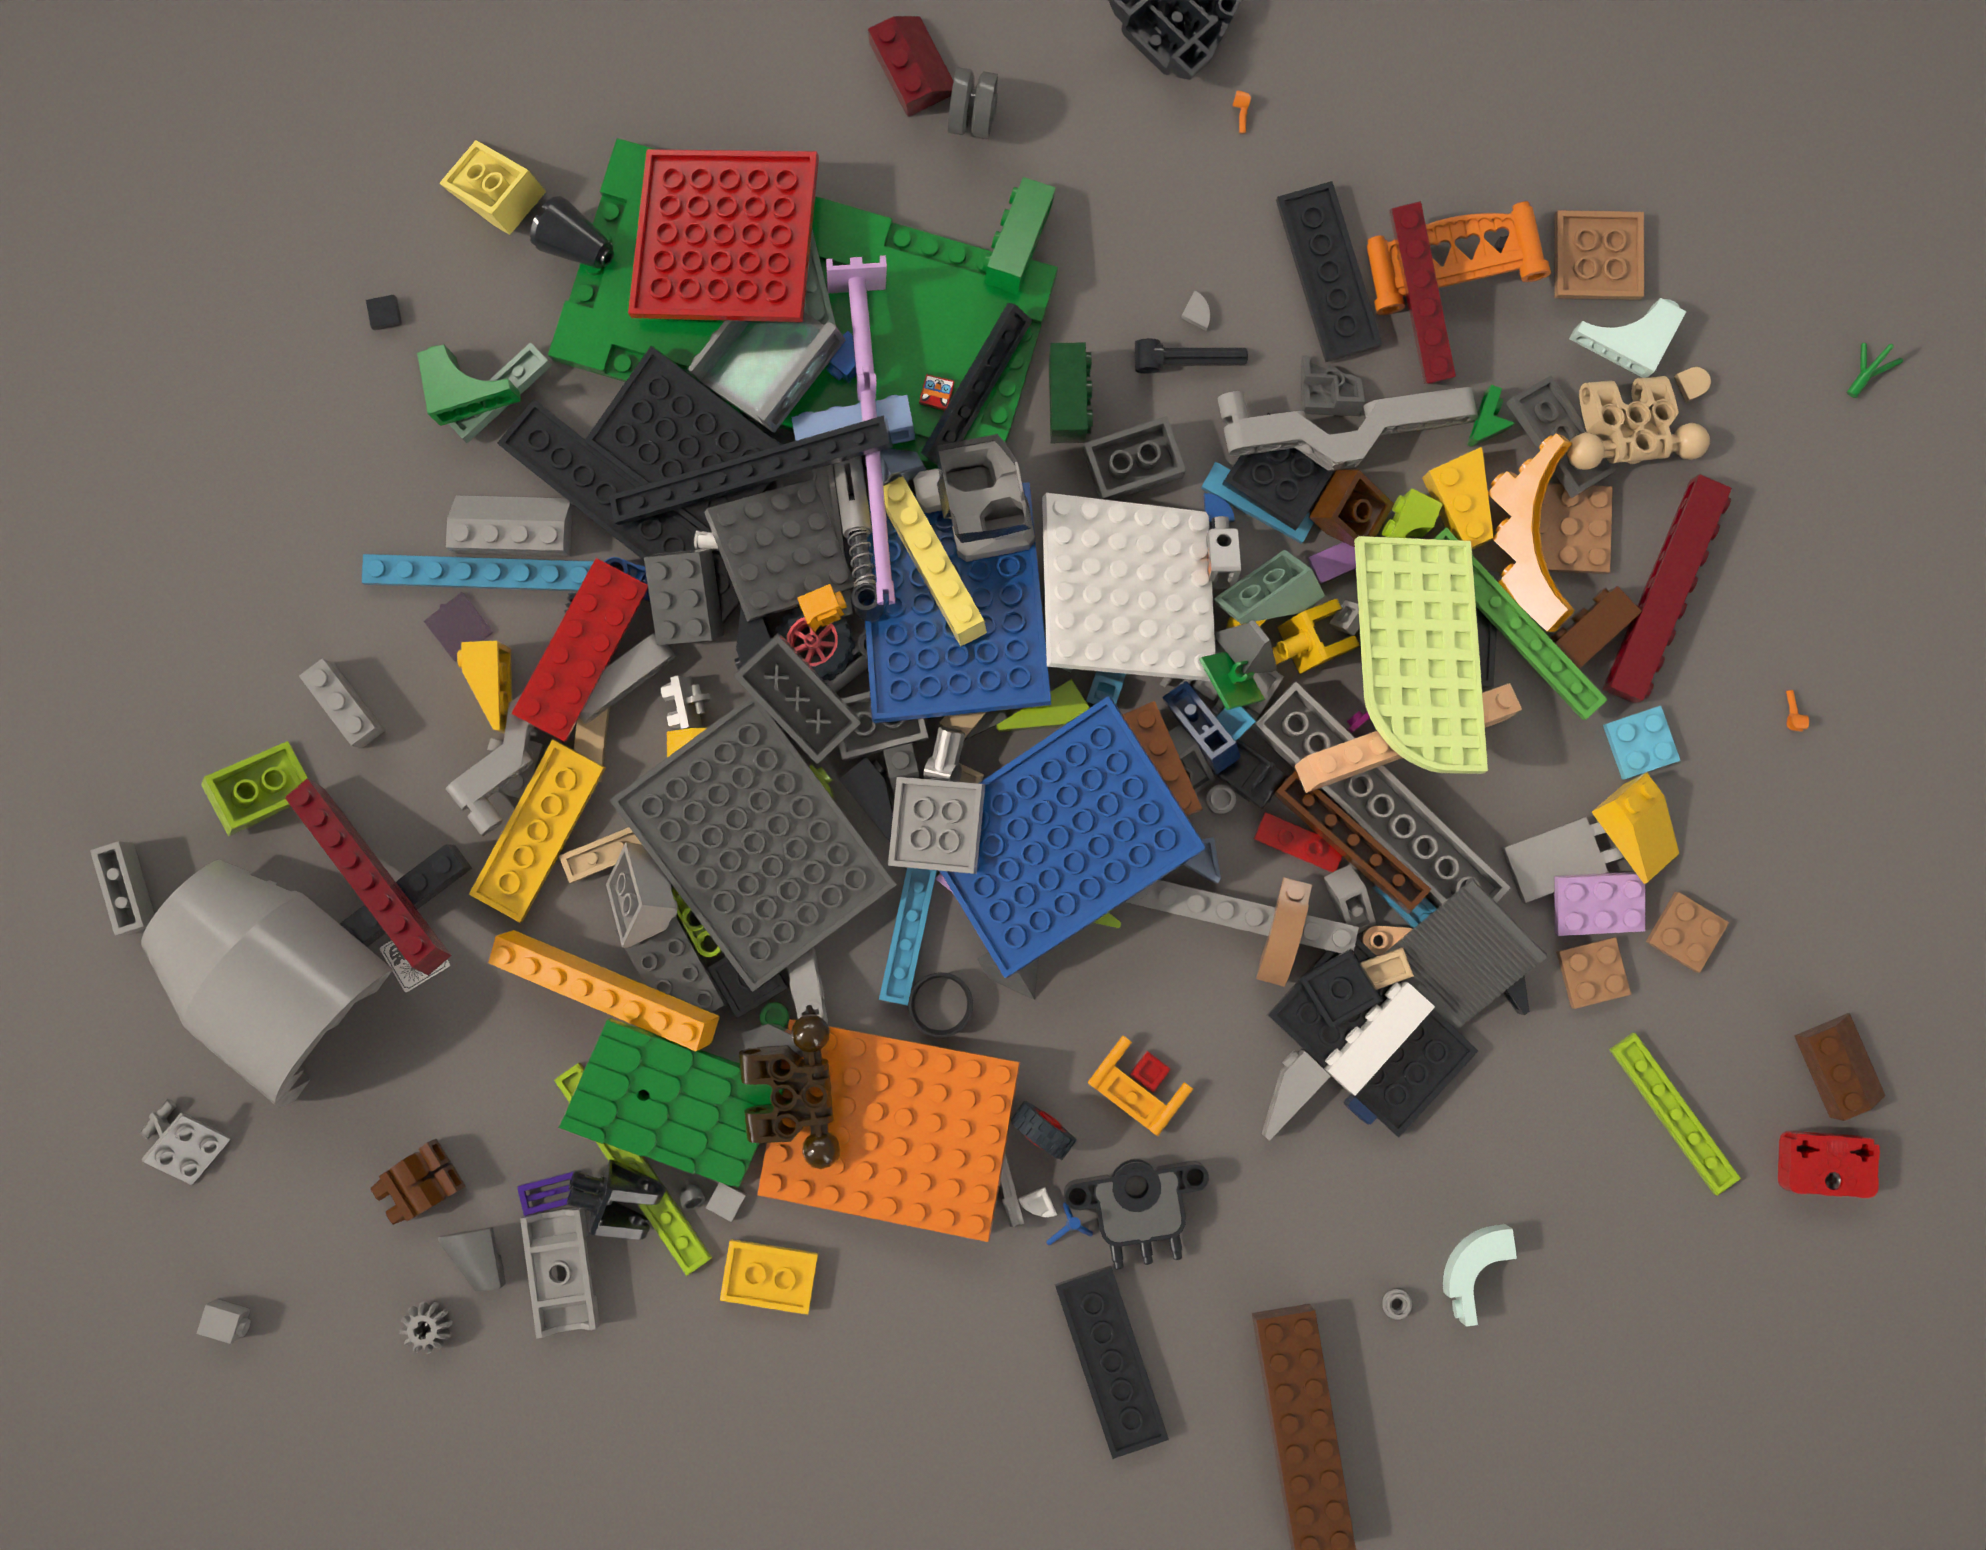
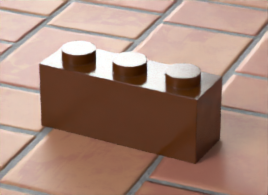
M1619 586L1609 591L1607 588L1601 590L1592 599L1595 602L1594 605L1588 610L1583 607L1571 618L1574 623L1567 629L1561 627L1550 637L1578 669L1642 612Z

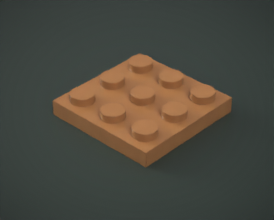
M1558 210L1554 214L1555 298L1641 300L1644 297V212Z
M1548 483L1542 503L1540 520L1542 552L1548 571L1593 574L1610 573L1613 486L1593 485L1571 498L1562 484Z

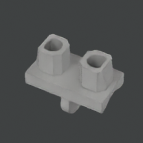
M692 676L671 677V682L661 687L662 697L665 702H676L677 711L667 714L669 727L681 729L702 728L700 714L705 713L703 703L711 700L710 694H701L699 684L693 685Z

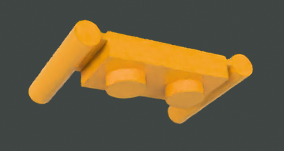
M1122 1035L1087 1083L1156 1136H1159L1193 1088L1183 1082L1169 1103L1165 1105L1115 1067L1132 1043Z

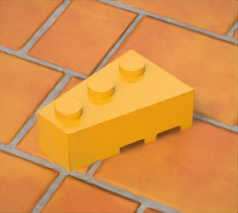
M1482 447L1429 470L1422 477L1431 498L1443 503L1439 515L1445 527L1459 541H1471V549H1475L1493 538Z

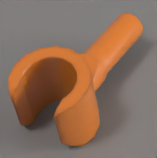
M1237 90L1232 106L1241 109L1239 114V134H1246L1247 110L1251 96L1247 92Z
M1794 690L1786 691L1790 709L1786 725L1790 730L1803 731V729H1807L1809 726L1808 715L1798 714Z

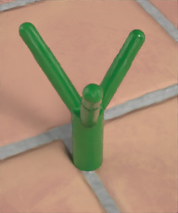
M1865 342L1861 344L1860 374L1846 393L1849 396L1857 398L1872 377L1903 362V358H1898L1877 368L1894 348L1892 343L1881 352L1868 369L1867 344Z

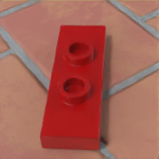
M1264 812L1253 838L1255 841L1331 873L1337 870L1342 855L1318 834Z

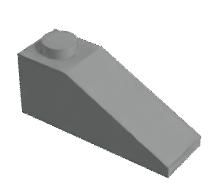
M1301 1049L1298 1052L1292 1051L1282 1062L1285 1066L1280 1070L1261 1133L1269 1141L1331 1077L1310 1055Z

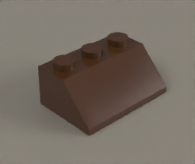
M1850 1013L1794 1035L1830 1118L1846 1121L1872 1110L1886 1096Z

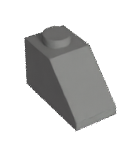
M1351 865L1336 870L1324 877L1329 896L1342 923L1359 927L1358 933L1376 925L1366 886Z

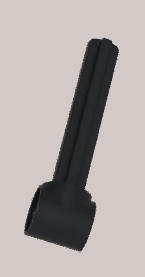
M1147 338L1135 341V372L1141 374L1160 372L1163 369V365H1245L1248 361V351L1246 348L1163 347V343L1158 339Z

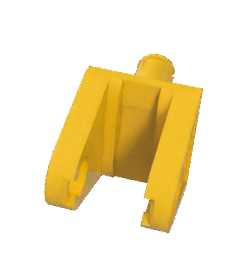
M1338 598L1305 610L1277 627L1284 641L1278 642L1277 646L1272 648L1276 665L1292 658L1299 674L1360 646L1354 635L1325 647L1314 630V623L1342 609Z

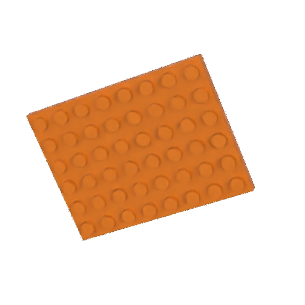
M789 1019L788 1029L791 1031L796 1021L795 1019ZM828 1026L830 1031L829 1040L826 1046L821 1049L822 1059L828 1060L831 1083L833 1121L828 1123V1131L839 1142L840 1156L833 1165L824 1169L813 1168L805 1161L802 1148L805 1139L811 1134L810 1126H803L802 1130L791 1142L767 1143L757 1195L985 1242L990 1241L1021 1062ZM784 1059L781 1062L782 1069H790V1064ZM818 1087L809 1088L813 1096L820 1097L823 1095V1092ZM785 1089L782 1096L784 1098H792L793 1094L790 1090ZM791 1118L782 1119L787 1127L796 1126Z

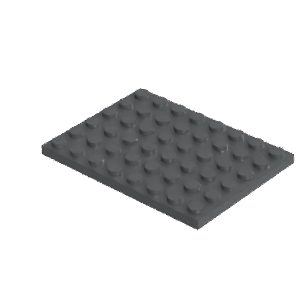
M752 695L609 800L752 992L897 885L772 716Z

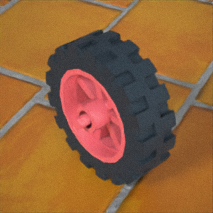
M795 607L790 615L786 614L782 618L783 622L781 626H777L776 634L779 632L798 653L808 650L805 661L823 680H834L836 678L835 675L839 672L842 674L846 670L847 662H851L853 658L852 650L855 649V641L853 640L852 629L844 617L841 616L840 620L826 625L827 627L818 636L811 628L810 633L804 635L801 631L809 625L801 607ZM831 631L833 632L835 642L822 641ZM797 636L804 640L805 644L794 647ZM824 648H833L831 654L825 657L823 654ZM818 654L822 661L811 663L813 655Z

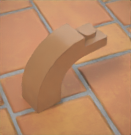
M1283 877L1273 921L1262 951L1256 979L1285 987L1301 940L1309 907L1311 884Z

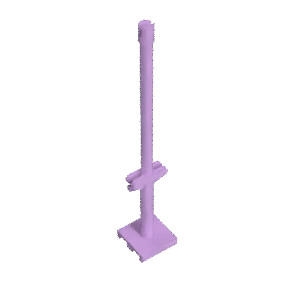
M886 255L880 256L879 263L863 264L862 257L850 258V265L833 266L832 259H826L828 293L849 292L857 394L858 400L861 401L862 421L877 417L875 402L876 374L874 373L867 291L886 290ZM880 451L865 455L877 577L876 593L877 604L883 605V593H888L890 605L895 603V592L891 576Z

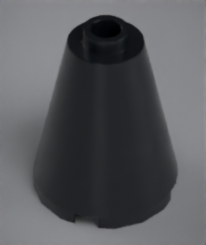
M556 196L545 202L542 206L546 209L541 217L535 216L530 230V241L536 246L535 248L541 252L597 269L608 266L614 257L612 243L569 200Z

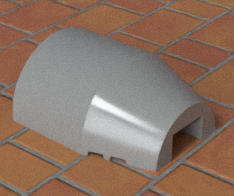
M216 860L188 878L163 903L146 927L141 945L183 1027L277 1107H283L294 1102L311 1080L303 1073L304 1069L300 1066L326 1031L339 1025L355 1002L377 992L393 969L303 893L286 890L276 886V882L271 880L264 881L252 876L249 871L222 860Z

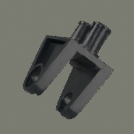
M610 1159L604 1175L600 1176V1178L578 1171L573 1172L568 1189L570 1193L566 1205L591 1211L589 1234L640 1240L646 1238L649 1232V1220L644 1215L615 1201L658 1205L666 1190L657 1180Z

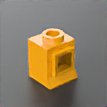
M831 584L798 597L807 624L813 632H816L820 625L824 627L840 620L841 616L845 615L843 609L847 608L845 599L841 591H834Z

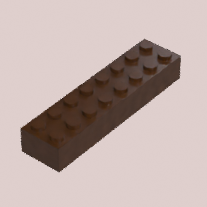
M1309 1303L1252 1313L1291 1550H1356L1316 1311Z

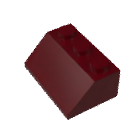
M893 16L868 28L869 43L907 117L951 97L954 81L920 16Z

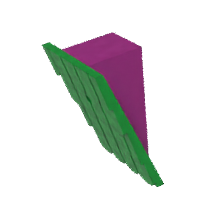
M609 1018L602 1029L601 1035L558 1128L601 1144L606 1143L638 1156H646L692 1174L696 1173L729 1186L739 1187L760 1144L747 1141L744 1110L753 1106L771 1105L772 1087L767 1084H743L741 1081L740 1063L703 1050H691L649 1031ZM785 1088L779 1090L781 1095H783Z

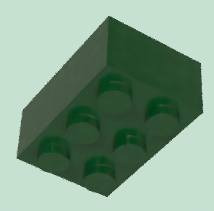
M1086 342L1050 343V444L1085 443L1086 435L1091 434L1093 410H1087V406H1091L1092 381H1087L1086 377H1090L1092 355L1091 352H1086Z

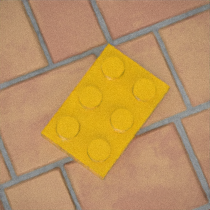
M731 1239L729 1241L720 1301L808 1315L819 1253Z

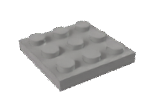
M897 777L888 866L977 874L985 785Z

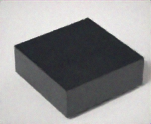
M394 294L366 300L370 326L373 330L402 325L397 297Z

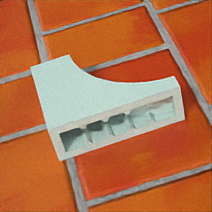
M1660 298L1651 306L1648 313L1642 319L1632 324L1607 328L1582 321L1574 329L1569 339L1634 374L1646 378L1655 372L1686 311L1679 308L1676 302Z

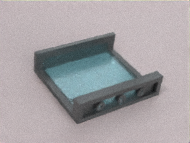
M805 312L803 322L725 320L720 328L711 335L710 341L703 350L694 357L688 370L703 385L775 433L846 340L835 325L830 322L824 325Z

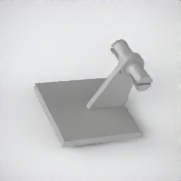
M166 1099L158 1111H153L149 1115L150 1120L139 1131L143 1137L150 1139L157 1130L160 1137L144 1155L142 1162L192 1185L231 1139L229 1136L183 1113H180L170 1125L167 1117L177 1108V1104L170 1099Z

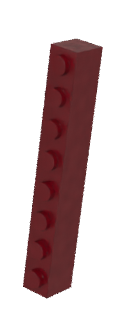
M1701 474L1689 481L1637 605L1642 612L1630 622L1602 690L1631 703L1641 702L1650 696L1654 687V683L1651 682L1655 672L1658 673L1665 661V657L1662 656L1665 647L1672 643L1676 635V630L1673 629L1677 619L1680 620L1686 611L1687 604L1684 603L1686 597L1697 585L1698 577H1696L1698 568L1705 564L1709 556V551L1706 550L1710 540L1713 541L1720 529V524H1717L1719 518L1730 506L1731 498H1729V494L1732 489L1731 487Z
M307 778L284 797L412 968L429 976L452 956L323 787Z

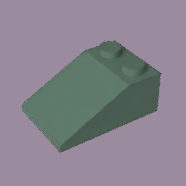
M1283 550L1215 597L1214 601L1240 624H1244L1252 620L1260 621L1301 613L1313 607L1325 595L1312 569L1286 550Z

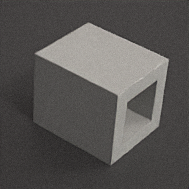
M216 1299L205 1305L196 1334L232 1344L244 1337L248 1332L251 1323L248 1316L251 1309Z

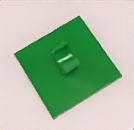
M1227 652L1208 655L1199 659L1227 710L1265 700L1253 678L1255 673L1244 674L1242 671L1243 666L1248 663L1247 660L1235 663Z

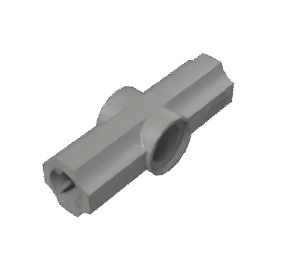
M939 727L933 756L928 759L924 768V779L960 781L962 767L959 764V759L965 737L964 732L955 728Z

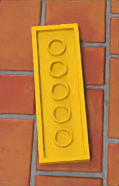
M552 739L469 895L519 923L523 922L606 767Z

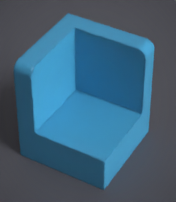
M1244 707L1231 710L1224 708L1216 716L1217 720L1234 741L1256 722V719Z

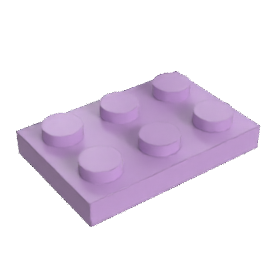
M1636 872L1554 876L1556 935L1645 931V884Z

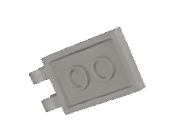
M1587 817L1502 848L1523 903L1555 892L1554 876L1607 873L1608 870L1605 863L1621 859L1624 856L1617 846L1600 852L1594 836L1606 833V831L1598 821L1589 825Z

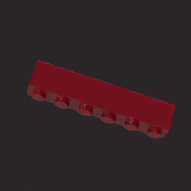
M1419 201L1391 208L1389 213L1423 382L1428 384L1456 377L1422 203Z

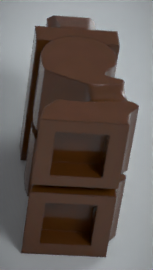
M437 1139L425 1143L418 1149L420 1152L409 1155L379 1176L380 1180L370 1188L378 1201L389 1195L394 1200L396 1205L385 1211L391 1224L394 1225L404 1220L409 1221L445 1200L446 1196H450L466 1187L452 1164L435 1173V1177L427 1180L423 1179L431 1171L439 1169L450 1162Z

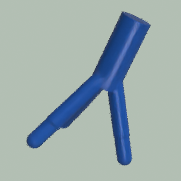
M1064 1202L1063 1208L1068 1219L1066 1225L1049 1238L1046 1243L1047 1245L1053 1244L1070 1230H1078L1088 1236H1092L1093 1232L1082 1226L1079 1218L1073 1217L1070 1207Z

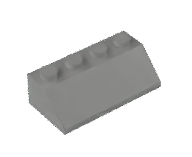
M456 495L447 517L446 548L455 554L570 557L572 503L565 498Z

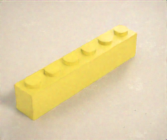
M902 476L884 485L886 514L960 647L986 634V626L982 615L904 477Z

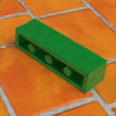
M1023 177L1019 188H1013L1009 204H1012L1010 210H1004L1000 226H1003L1002 231L995 232L991 245L994 251L992 254L987 253L982 270L986 271L985 284L1018 295L1051 211L1056 187Z

